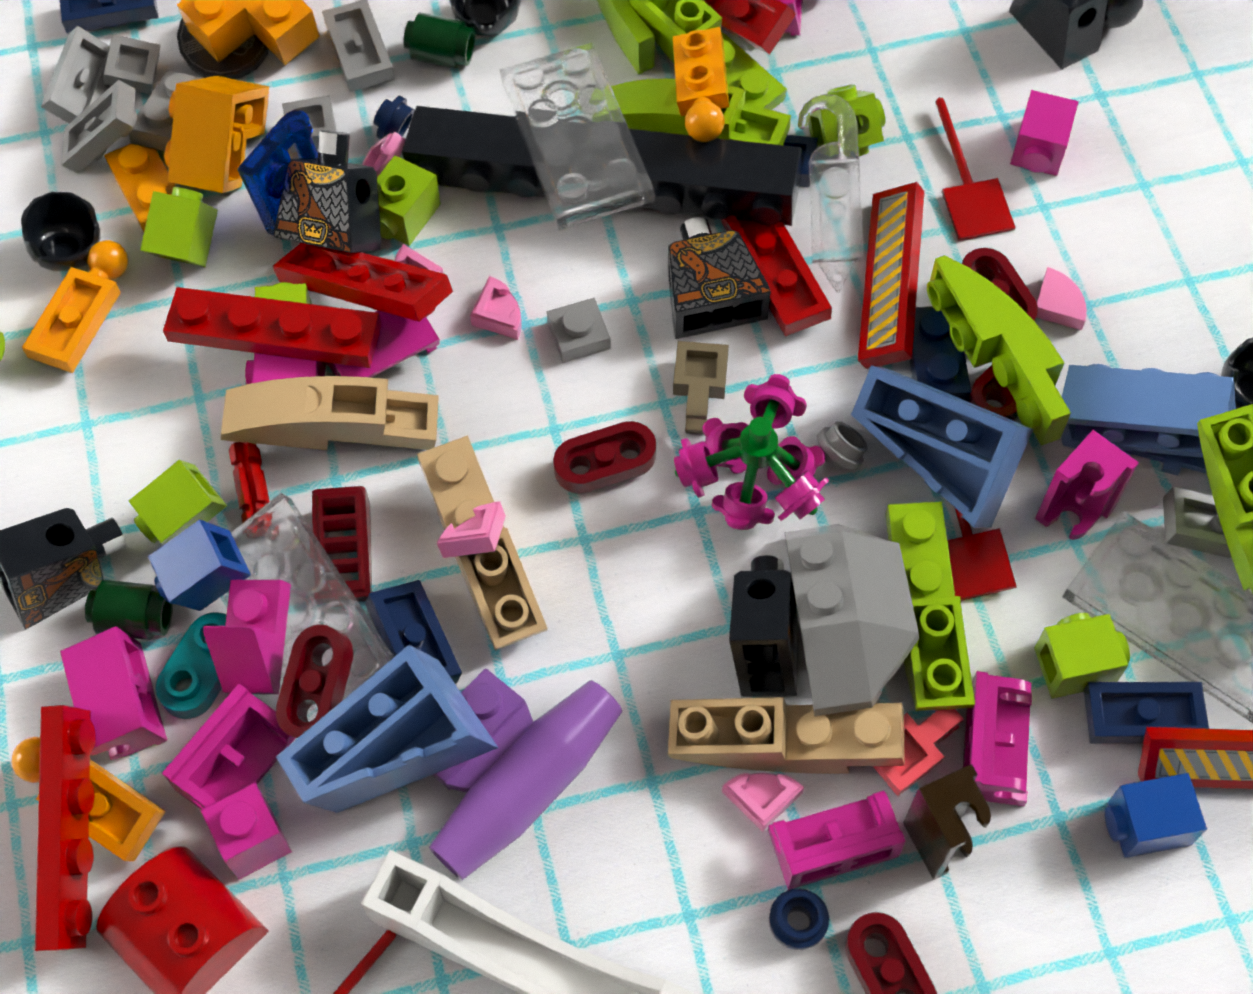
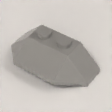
M839 524L784 532L814 715L820 716L872 708L881 696L882 688L895 675L919 640V631L899 543Z

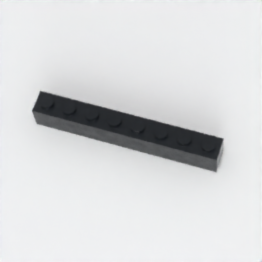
M416 106L402 149L404 160L436 174L437 183L442 186L467 188L474 192L493 191L511 193L520 197L554 198L569 203L588 202L606 204L621 209L632 207L658 210L665 214L684 213L701 215L715 220L736 216L737 220L753 221L767 226L775 225L778 222L792 226L801 181V147L719 138L709 142H700L693 139L690 135Z

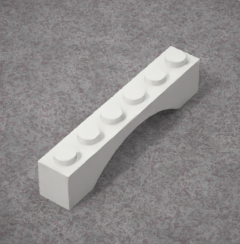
M389 850L361 902V906L371 922L520 994H695L666 979L616 964L557 939L495 907L447 876L393 850Z

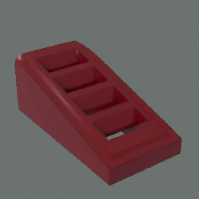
M363 486L315 489L312 491V525L317 604L366 601L368 594L372 592L371 511L366 488ZM356 530V535L329 537V532ZM357 552V558L329 560V554ZM358 572L359 580L329 582V575Z

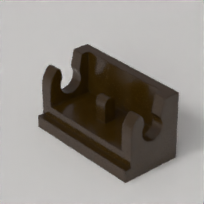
M972 764L918 788L903 821V825L933 880L948 874V864L958 847L965 857H969L972 853V838L961 820L967 808L970 807L974 810L976 820L982 827L985 828L990 823L991 811L975 782L978 774Z

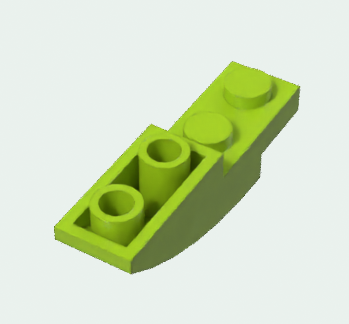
M628 0L632 8L655 35L657 44L673 63V36L686 34L694 30H706L716 27L721 29L722 17L703 0ZM721 31L724 41L727 85L745 89V103L773 110L785 101L787 88Z
M674 78L644 79L609 86L592 120V125L689 135L685 128V116L681 117L679 112L676 81ZM728 85L729 107L721 109L725 124L722 133L717 138L783 145L790 130L791 115L745 103V89Z
M945 255L935 258L930 281L927 283V294L933 308L936 311L941 310L948 321L951 339L957 350L960 352L965 351L974 368L992 362L993 372L998 383L1002 387H1008L1016 401L1017 414L1021 423L1033 429V433L1041 446L1059 440L1071 412L1056 388V383L1065 362L1049 338L1012 298L992 282L969 267Z
M1253 404L1201 419L1197 422L1206 472L1221 527L1243 590L1251 589L1253 594Z
M942 501L888 504L885 511L888 540L900 545L919 631V640L904 660L905 672L916 711L973 708L975 699L960 596H955Z

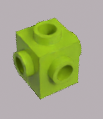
M855 84L844 85L828 90V99L804 105L810 136L818 138V154L828 157L840 154L841 159H851L869 153V145L884 141L882 127L885 126L886 122L885 112L880 100L875 98V93L857 90Z

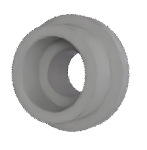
M837 421L831 427H824L817 435V441L826 455L825 461L833 468L843 470L844 468L857 470L864 462L863 454L868 449L867 443L851 426Z

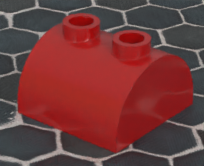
M185 846L174 847L156 855L132 873L109 898L98 917L96 925L97 933L154 994H206L269 932L249 909Z

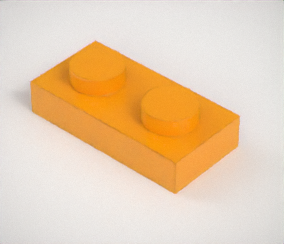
M130 143L105 154L104 157L144 232L153 191L171 195L173 187H176V185L167 182L168 171L156 149Z

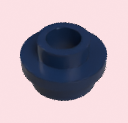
M399 95L393 102L386 99L381 104L373 120V124L378 127L377 138L383 139L393 132L398 133L402 137L404 136L411 124L415 109L407 105L406 98Z
M791 889L780 894L773 902L769 913V925L772 934L782 945L794 950H806L814 947L824 938L829 925V914L825 903L815 893L805 889ZM795 911L803 912L808 917L810 924L806 929L796 930L789 925L788 915Z

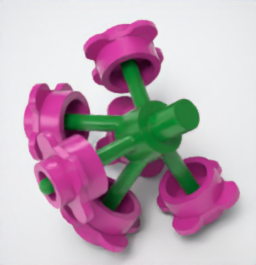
M781 374L771 375L768 381L763 384H750L746 387L744 399L747 403L751 404L750 413L754 418L749 426L744 422L724 424L719 418H710L702 427V431L706 436L705 442L701 441L691 445L688 438L681 439L682 449H679V456L674 457L675 475L679 477L685 488L692 485L698 498L705 496L704 486L718 482L717 466L729 468L735 474L746 470L743 482H735L728 485L724 496L717 495L712 499V508L721 512L725 516L727 524L732 528L749 530L754 528L757 523L771 524L773 522L775 513L773 510L766 508L768 496L762 488L755 485L758 469L769 466L767 470L768 480L774 485L783 483L786 486L775 497L776 501L784 509L778 516L780 521L792 513L799 520L808 514L815 515L818 511L817 506L825 500L819 491L829 480L825 477L818 482L814 478L817 467L822 466L826 459L822 448L817 445L812 447L805 446L795 436L786 437L778 444V436L774 429L786 426L790 422L792 415L802 416L807 408L805 399L796 396L790 386L789 379Z

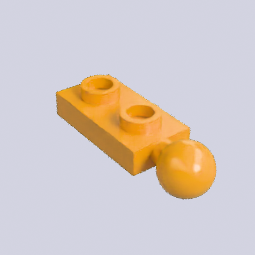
M720 27L694 30L686 34L673 36L676 96L681 117L685 116V128L688 134L700 142L712 141L722 133L725 119L721 109L729 107L724 41Z
M103 240L94 244L87 257L89 272L73 267L69 269L22 346L29 359L70 373L74 372L121 293L116 281L113 280L122 276L126 271L128 255L119 243Z
M30 737L21 741L12 753V768L15 774L26 782H39L40 737ZM90 759L89 779L94 787L95 799L93 808L89 813L88 836L123 861L135 862L166 811Z

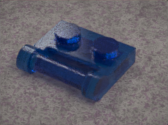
M293 110L286 113L237 168L266 232L274 236L287 164L291 160L288 149L294 145L299 158H318V151L311 137L313 126L308 114L301 110Z

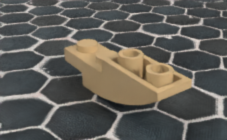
M296 377L246 384L226 389L221 440L327 450L328 440L429 450L434 448L436 444L439 395L388 390V379L369 377Z
M468 435L417 454L420 467L434 499L437 514L444 530L451 523L455 529L466 520L474 517V508L494 502ZM504 524L495 552L455 557L495 651L548 630L509 531L504 527Z
M783 697L671 700L668 756L683 761L729 768L813 774H849V766H905L904 708L902 703H875L872 708L815 716L813 705H787Z

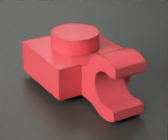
M956 709L937 710L920 725H917L910 715L905 713V766H873L893 792L900 796L943 761L944 755L935 745L953 734L959 728L958 724L964 718Z

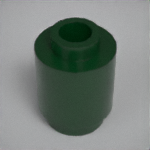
M418 13L414 21L409 20L406 24L403 46L405 49H409L412 60L450 68H457L458 64L468 66L471 62L475 46V29L465 27L464 21Z
M102 580L97 590H90L85 603V619L88 623L93 624L96 634L116 626L132 638L151 640L154 635L165 636L171 625L173 604L167 602L153 584Z

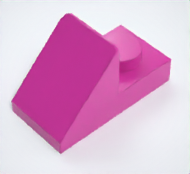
M281 579L230 580L225 626H204V636L224 693L230 694L240 684L251 694L279 695L291 584Z

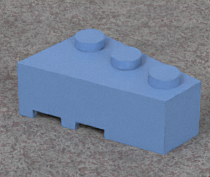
M1091 364L1088 366L1069 365L1062 398L1069 408L1071 415L1061 439L1063 446L1076 449L1088 434L1094 430L1129 456L1133 454L1163 462L1162 472L1178 476L1182 467L1207 474L1197 422L1201 419L1236 409L1234 377L1219 376L1210 372L1197 374L1172 373L1156 368H1145L1142 370L1111 368L1103 364Z
M873 365L869 369L851 413L860 424L897 458L903 459L914 469L933 491L940 493L963 514L962 517L974 528L992 527L1033 432V429L893 370Z
M408 645L279 753L276 758L303 803L339 813L495 750L498 746L440 661Z

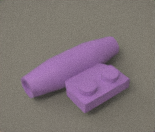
M486 668L461 692L498 748L433 774L447 789L466 792L429 846L430 851L457 878L464 880L517 840L584 770L622 713L619 703L601 685L589 680L535 721L532 719L525 700Z

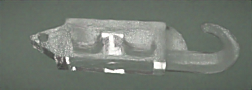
M823 94L813 97L804 104L799 113L798 127L805 129L810 116L817 110H830L837 117L838 142L827 143L818 147L811 154L809 160L812 263H818L836 293H839L855 263L863 259L858 124L855 112L846 100L836 95ZM835 274H840L842 276V280L835 281L833 279V276Z

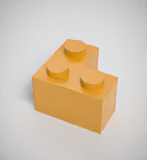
M181 0L177 4L188 31L218 63L254 34L284 65L288 64L320 37L313 11L303 0Z
M220 76L176 83V90L171 94L169 101V115L173 119L172 135L166 145L164 155L165 164L169 167L167 182L222 194L242 187L246 141L249 138L265 134L270 87Z

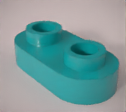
M212 612L197 618L190 625L159 674L156 681V695L166 711L172 716L180 719H191L202 715L211 707L222 688L208 645L204 643V626H225V613ZM185 678L192 679V684L187 690L175 691V687L180 680Z

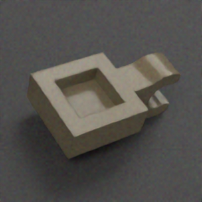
M687 341L677 342L673 395L688 396L685 433L704 434L702 427L707 421L709 398L724 399L729 345Z

